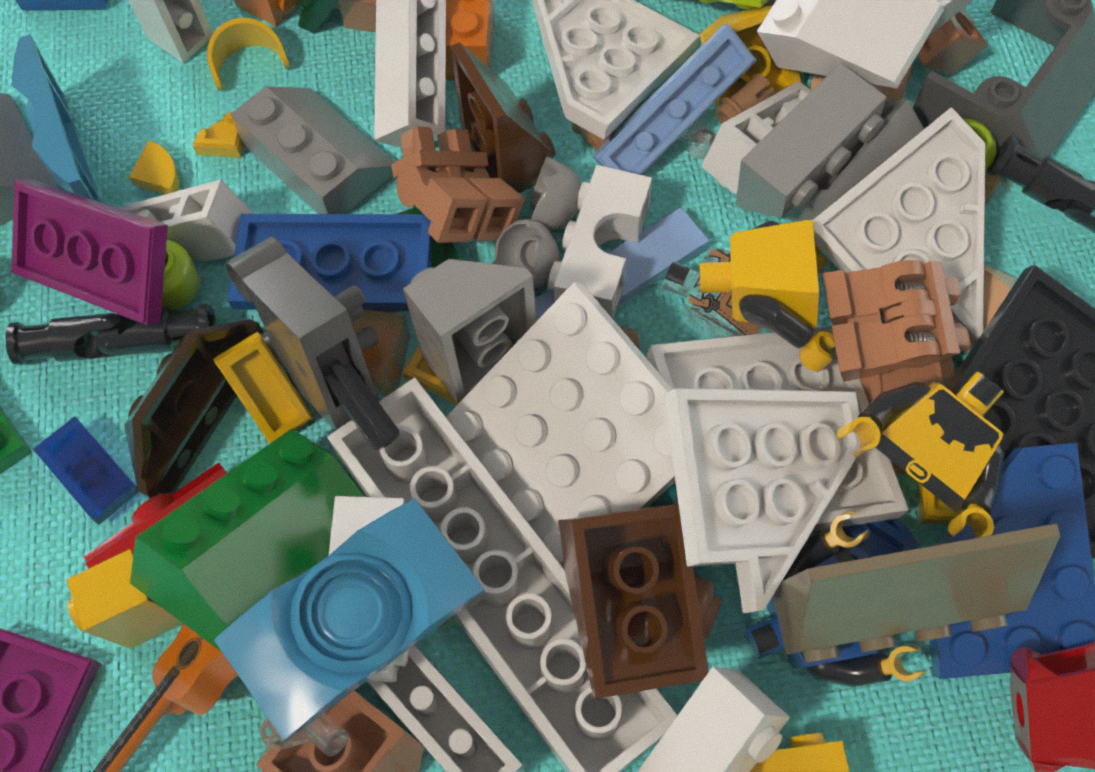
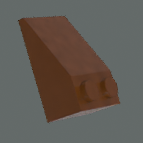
M460 42L451 45L461 128L468 129L473 152H486L489 166L484 169L488 172L490 178H501L518 193L534 187L545 158H554L556 155L550 137L544 131L538 132L533 124L534 119L529 105L523 98L518 100L504 80Z
M679 504L558 520L565 575L593 697L598 699L703 681L709 671L693 566H687Z

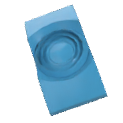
M31 34L19 37L14 54L11 85L29 99L25 105V110L34 134L31 147L60 189L101 202L64 93Z
M414 498L357 530L335 551L314 567L269 592L218 635L214 641L282 740L286 742L484 593L485 589Z

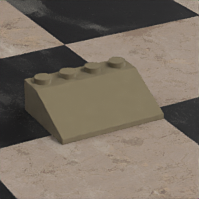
M1057 523L806 569L782 581L773 595L785 653L787 655L803 652L805 663L840 657L837 645L859 641L861 653L896 647L894 634L915 631L917 642L953 636L950 624L970 621L973 632L1008 626L1006 614L1027 610L1060 538Z

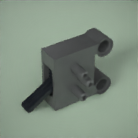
M273 236L225 262L227 272L238 291L249 303L254 302L266 332L261 334V337L292 385L335 431L352 420L374 450L377 451L392 444L400 435L399 429L379 403V398L363 356L365 351L378 344L379 338L371 327L366 326L355 333L352 325L364 313L361 305L364 304L365 297L360 288L352 285L333 297L286 252L280 242Z

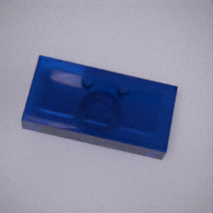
M75 416L33 449L84 511L98 525L138 493L137 485Z

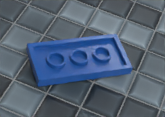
M241 214L234 257L273 236L280 242L286 252L333 297L354 285L359 287L364 294L365 302L361 305L364 311H409L403 288L408 286L419 272L431 268L434 238L428 233L431 221L424 214ZM230 279L227 302L233 310H257L254 302L249 303L245 300Z

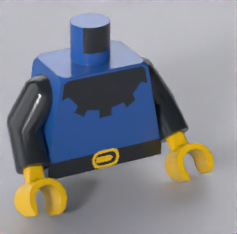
M847 511L833 520L830 531L828 529H821L808 537L782 581L809 568L853 561L854 559L849 548L857 546L868 536V530L857 538H851L843 532V521L855 515L856 512ZM840 546L847 548L839 552ZM773 596L766 606L771 618L746 627L749 644L758 659L785 650ZM859 641L837 645L840 657L805 663L803 652L787 654L793 669L806 667L808 673L815 680L847 687H858L890 681L892 674L899 680L912 681L923 677L927 670L910 673L901 664V658L905 652L921 650L915 644L897 647L890 653L889 657L882 652L893 649L892 647L861 653Z

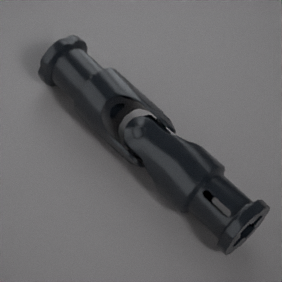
M1010 135L997 150L993 164L987 169V173L993 177L1000 174L1022 187L1023 194L1051 209L1063 212L1067 218L1095 234V217L1090 215L1095 209V182L1084 179L1081 174L1048 155L1042 158L1018 145V138Z
M201 304L196 310L171 312L168 307L162 308L161 323L145 325L115 313L51 319L49 324L30 326L14 322L9 323L6 328V351L14 365H27L30 360L54 358L58 362L119 356L122 354L173 351L180 340L191 330L216 326V317L211 305ZM98 331V337L93 336L90 332Z

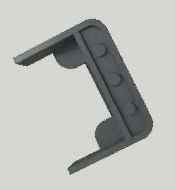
M996 0L990 13L1055 47L1028 85L1025 87L1010 78L994 76L985 79L975 92L971 93L931 70L923 83L913 110L925 129L952 107L961 118H970L983 123L992 132L997 150L1010 135L1018 138V145L1042 158L1046 155L1051 157L1095 94V10L1092 1Z

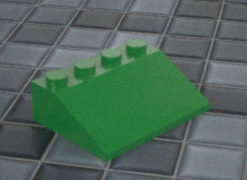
M290 429L136 536L130 584L221 651L214 639L269 592L305 573L328 557L335 496L364 497V495L331 454L294 429Z

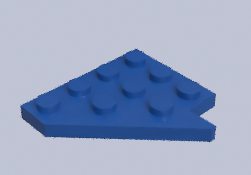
M1077 443L1014 448L1004 460L1000 489L990 515L994 523L992 535L1057 523L1060 538L1027 610L1006 614L1008 626L973 632L970 621L950 624L953 636L929 640L933 676L939 679L1010 673L1009 662L1012 654L1018 648L1027 647L1040 654L1084 646L1095 641V580ZM966 523L963 530L955 536L951 535L948 531L938 545L974 539V530Z

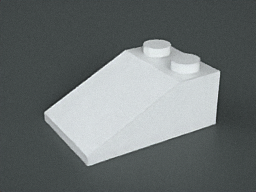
M776 0L757 33L779 68L827 76L840 63H843L869 84L898 88L943 13L944 8L942 3L935 0Z

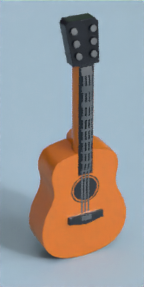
M183 624L175 640L163 652L154 666L152 678L156 689L93 772H121L162 716L168 714L182 715L186 710L197 715L207 713L216 704L227 685L238 676L224 654Z

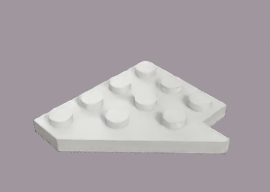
M531 0L565 118L603 140L696 50L700 38L699 34L635 0Z
M951 107L813 219L815 244L839 270H844L845 273L878 268L889 263L905 260H917L923 264L929 261L942 262L944 275L955 277L958 280L960 297L957 304L951 306L954 323H961L968 329L970 343L977 340L983 333L985 142Z
M675 388L664 394L687 566L736 563L743 613L763 611L857 458L853 455V452L860 447L858 435L851 432L841 439L837 437L839 428L859 416L856 392Z

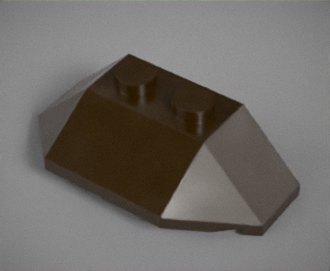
M247 319L191 330L180 340L174 351L162 359L157 369V376L145 394L139 396L133 402L124 428L137 489L147 500L162 493L174 494L237 397L213 359L254 333L258 332L260 335L264 333L258 322Z

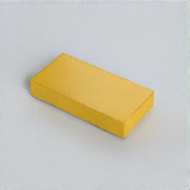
M258 332L213 359L269 444L290 429L296 430L314 418Z

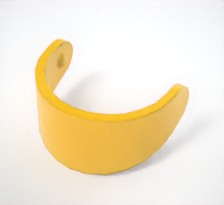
M241 17L231 19L215 30L207 47V60L218 91L223 90L219 76L223 62L232 53L245 47L261 46L269 48L280 56L285 69L290 68L283 46L278 36L270 27L261 21Z

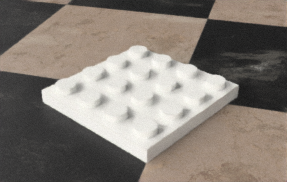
M573 282L446 416L447 420L564 570L558 520L646 508L676 482L664 394L673 389L587 288L580 283Z
M832 326L813 328L814 335L820 331H827L833 335ZM774 332L651 345L646 354L647 360L672 389L856 392L859 414L869 405L860 379L843 382L835 347L828 352L833 356V361L822 371L815 372L806 368L799 357L801 348H795ZM875 447L858 456L812 531L830 529L833 520L847 511H855L856 514L844 520L842 527L898 519L903 516L909 509L890 459Z

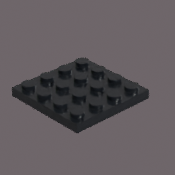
M1034 264L1023 270L946 388L957 395L977 371L1004 391L983 415L986 420L1003 433L1000 444L1005 452L1004 460L1014 448L1077 443L1091 557L1095 559V308Z

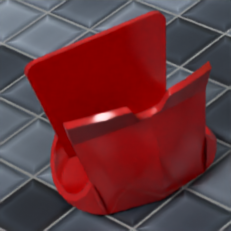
M1095 641L1084 646L1040 654L1027 647L1016 649L1009 662L1015 739L1034 772H1055L1065 766L1095 769Z

